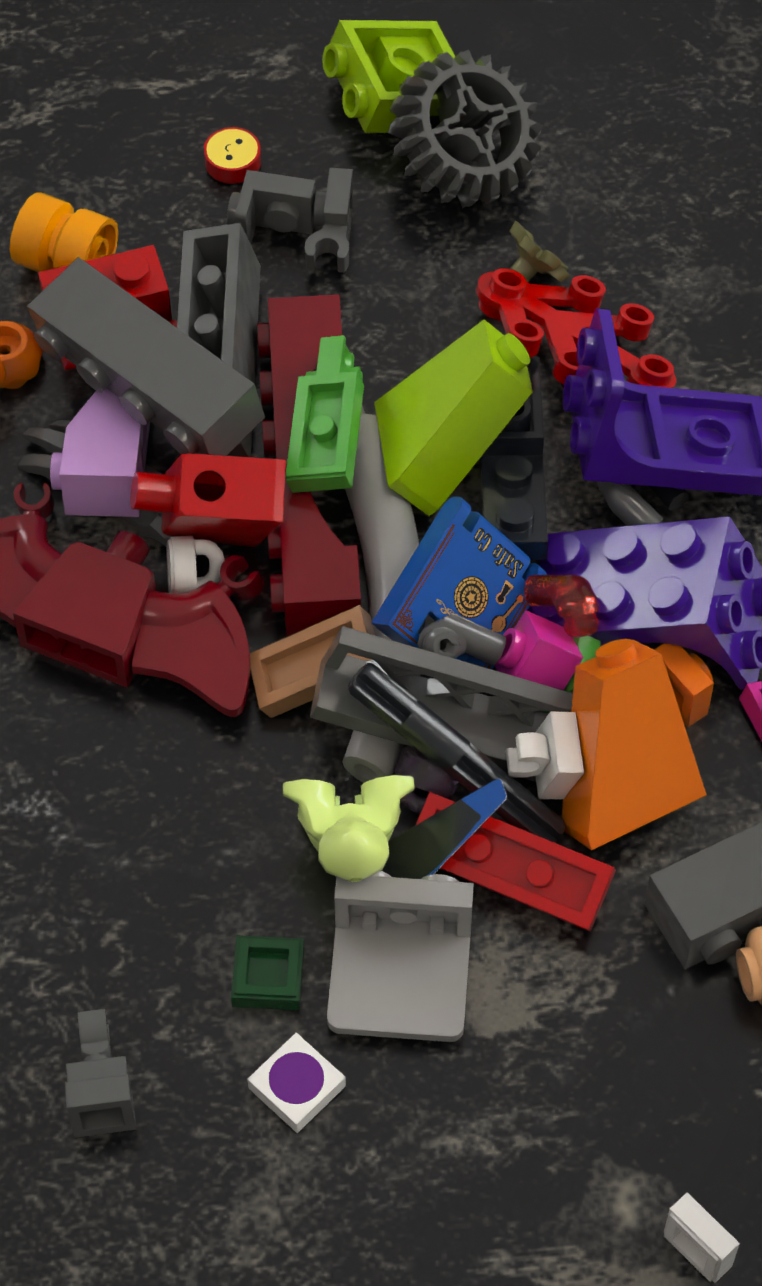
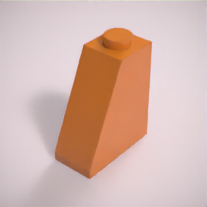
M619 639L608 642L595 651L596 657L575 667L571 712H576L584 774L563 799L562 818L566 826L565 833L591 850L707 795L662 654L631 639Z

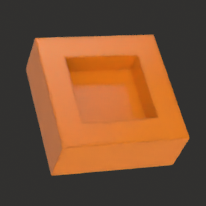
M664 643L654 650L662 654L683 723L690 727L708 715L714 686L713 678L709 668L698 655L694 653L688 654L682 646Z

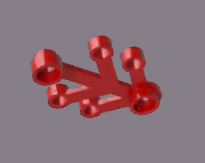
M507 268L497 269L480 276L476 286L480 310L490 318L502 321L505 333H510L518 338L526 348L529 357H534L538 354L545 332L555 362L553 369L555 379L564 384L568 375L576 374L578 368L576 346L579 333L583 327L590 328L596 308L600 309L606 291L604 284L600 280L587 275L574 277L570 287L530 284L521 273ZM628 303L621 306L618 315H611L615 336L631 341H643L648 338L654 321V315L648 308L639 304ZM551 306L572 307L580 312L560 311ZM618 346L622 371L627 376L626 381L646 386L675 387L677 380L673 373L674 367L670 361L653 354L644 355L639 359Z

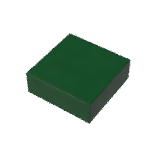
M236 935L231 991L232 1007L300 1010L304 938Z

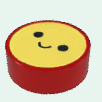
M227 127L217 130L208 137L204 144V160L207 172L214 179L223 183L236 184L244 182L247 170L259 171L261 166V148L258 138L252 132L239 127Z

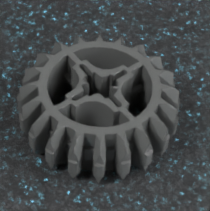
M469 49L460 52L454 59L446 52L439 54L432 63L430 61L421 63L414 70V75L407 77L400 85L398 92L401 96H398L393 101L390 110L397 118L390 124L388 133L403 139L394 147L393 155L408 156L410 163L405 168L404 176L415 175L418 172L424 178L421 183V192H429L436 186L440 190L441 203H449L457 195L462 208L472 206L478 199L483 205L491 204L500 195H509L518 187L519 180L522 181L531 173L533 168L531 161L538 156L541 146L534 139L541 133L543 125L529 119L536 112L538 103L524 102L521 95L526 90L527 82L517 83L514 86L507 79L510 76L511 66L502 67L496 72L492 69L491 54L482 56L477 62H474ZM436 94L440 103V107L437 109L440 124L432 129L429 112L433 95ZM498 129L501 148L498 161L495 164L491 153L495 149L492 133Z

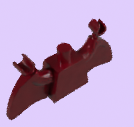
M44 483V496L42 500L37 504L30 505L25 503L26 490L24 484H18L13 494L21 515L0 518V618L16 627L20 646L126 688L131 683L134 674L168 679L191 690L221 713L229 717L240 715L244 709L248 694L250 652L242 619L229 597L232 595L238 600L247 601L258 596L264 586V580L259 571L252 572L241 582H235L237 576L243 573L249 565L244 557L232 555L222 563L220 569L221 580L217 583L210 580L187 593L156 591L154 573L149 568L142 566L149 554L150 548L141 537L128 531H120L116 534L106 552L78 542L70 544L63 553H60L48 543L47 539L48 523L45 519L49 517L54 508V499L50 487L47 483Z

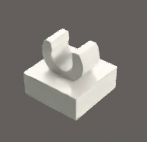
M550 711L535 733L517 734L515 737L517 748H507L505 751L508 776L520 778L535 776L538 799H564L584 774L576 712Z

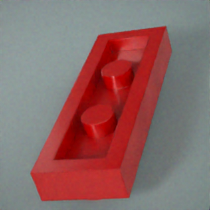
M429 792L416 825L456 802ZM489 817L439 868L589 932L592 930L616 872V869L610 865L493 817Z

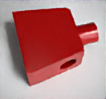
M191 453L181 454L165 474L137 471L134 473L130 495L131 509L162 512L161 529L162 533L168 536H193L196 540L204 539L218 543L256 547L283 523L286 460Z

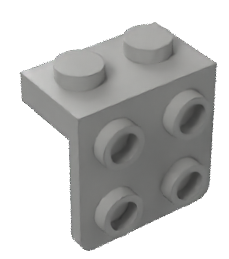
M379 871L357 882L336 877L334 897L336 928L327 1010V1024L333 1032L338 1034L454 1042L461 1038L464 1032L474 883L459 882L451 876L441 874L427 875L421 879L396 878L383 871Z

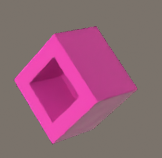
M525 610L515 628H509L503 634L506 637V645L495 667L498 672L564 690L575 672V667L581 663L583 656L569 629Z

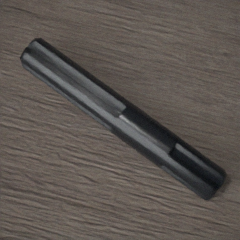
M367 663L353 676L348 685V690L353 697L471 793L496 779H501L507 798L494 812L510 825L554 843L561 837L566 828L563 818L514 778L508 776L503 769L474 747L468 739L424 703L408 693L377 666Z

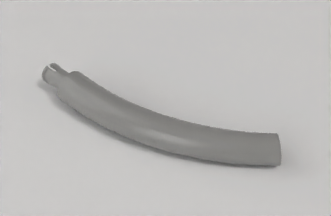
M362 406L352 488H346L345 491L360 539L367 581L369 615L373 621L417 549L419 539L411 503L388 487L377 417L373 414H366ZM425 620L417 632L419 635L425 627ZM373 625L375 636L391 640ZM353 730L342 762L345 769L363 783L378 777L391 776L404 744Z

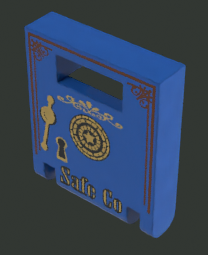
M452 497L440 509L371 624L392 641L418 648L417 642L419 638L417 632L427 615L437 621L449 614H457L503 635L509 628H515L525 610H528L545 582L547 573L538 564L530 563L529 556L479 512L471 511V506L463 498ZM465 653L455 658L491 670L495 666Z

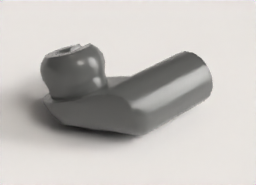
M596 481L597 487L609 508L626 526L660 523L664 519L631 486L633 484Z

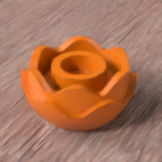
M0 321V360L6 370V379L1 388L18 389L28 380L34 378L39 371L41 356L44 352L34 339V332L25 325L14 321Z

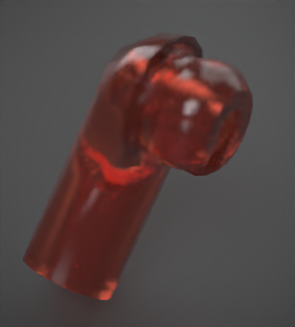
M531 575L527 578L524 587L527 603L533 607H555L558 615L564 618V631L571 637H585L594 634L598 630L599 621L596 612L600 610L599 602L589 581L584 577L578 575Z

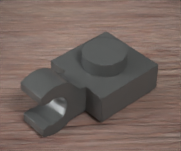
M329 168L327 191H316L314 226H323V228L311 234L305 242V264L307 270H315L316 259L323 253H332L337 256L338 272L345 273L348 269L349 238L353 214V169Z

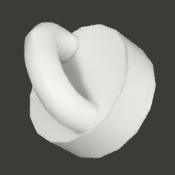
M193 536L170 537V540H167L166 559L169 593H187L210 580L215 583L221 580L220 569L225 560L223 552L216 543L204 539L194 540ZM196 555H206L209 559V571L204 577H197Z

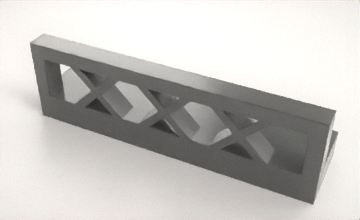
M342 626L321 660L310 718L413 747L398 735L393 728L353 697L348 690V685L358 670L365 664L372 663L413 697L424 703L508 774L505 751L507 748H517L515 739L517 734L535 733L548 715V713L541 712L543 710L571 712L573 693ZM347 653L355 654L372 660H362L359 658L348 656ZM423 674L434 678L428 679L417 675ZM485 692L496 696H486L479 693ZM535 776L522 777L523 779L536 782Z

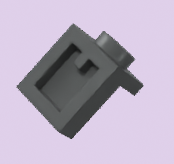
M247 170L241 193L232 192L230 196L227 225L241 223L250 244L252 243L256 226L271 228L278 232L292 231L313 234L316 195L315 180Z

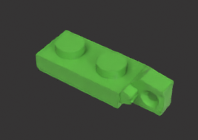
M344 335L321 337L317 371L306 372L305 376H298L285 474L286 482L292 493L352 488L364 384L363 373L360 367H354V354L349 352Z

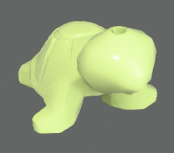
M391 775L378 777L361 785V794L355 796V804L340 805V796H335L334 785L321 780L301 779L283 783V796L299 804L298 820L303 825L311 843L318 851V861L326 873L351 882H357L383 870L389 858L388 841L401 813L400 799L412 792L415 787L414 778L411 776Z

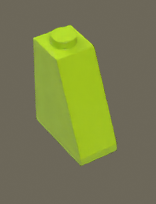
M482 320L374 402L388 487L428 516L439 510L533 393L527 365L530 363V357L518 338L510 333L503 335L486 320Z

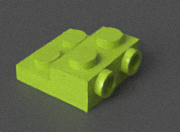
M339 20L330 43L324 49L322 63L326 76L337 78L344 90L342 104L345 114L349 118H358L365 133H388L390 124L397 118L390 112L393 101L398 96H401L398 91L405 79L409 76L412 77L414 70L421 63L427 61L432 63L439 54L448 52L453 59L455 55L437 21ZM436 94L433 95L431 100L430 116H439L437 109L440 107V103Z

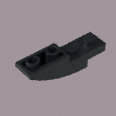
M530 357V363L527 365L533 393L480 457L481 515L527 554L530 560H547L548 535L543 465L544 430L539 357Z

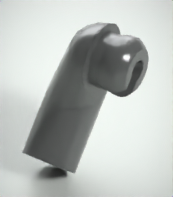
M449 614L424 627L419 635L417 645L420 649L455 659L465 653L487 664L495 665L504 651L506 637L457 614Z

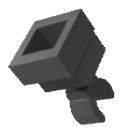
M97 1009L78 1012L83 1061L66 1063L68 1082H65L66 1105L73 1136L76 1138L136 1130L135 1108L126 1057L111 1058L110 1032L106 1019V1010Z

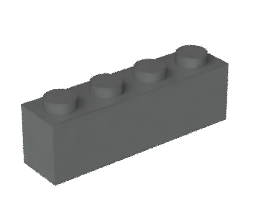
M241 223L183 231L177 328L255 384L261 270L256 254ZM252 431L227 456L251 457Z
M79 257L27 305L37 328V331L33 334L34 339L50 357L57 361L65 357L76 365L80 376L94 390L102 393L108 389L119 397L121 405L132 418L142 425H146L149 421L163 430L167 441L180 454L227 456L265 418L253 382Z
M762 822L649 875L644 905L684 969L704 960L707 964H715L725 960L740 948L742 941L746 940L747 934L751 929L762 926Z

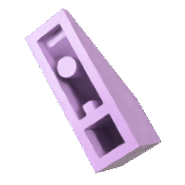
M108 389L102 393L95 391L67 425L62 453L53 452L50 468L52 490H62L65 515L139 517L140 510L131 509V485L136 471L145 472L150 421L146 425L137 422L123 408L119 397Z

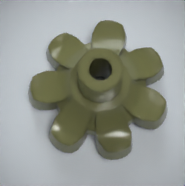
M514 222L509 232L515 239L517 253L520 257L510 269L521 273L527 282L537 272L552 275L561 283L571 276L566 271L569 268L554 253L548 250L543 251L534 242L533 235L519 222Z

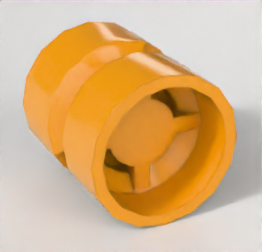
M37 192L26 200L15 220L10 237L9 250L11 260L17 265L41 272L70 265L78 257L87 261L115 254L117 248L118 225L114 219L85 208L78 209L74 213V208L69 202Z

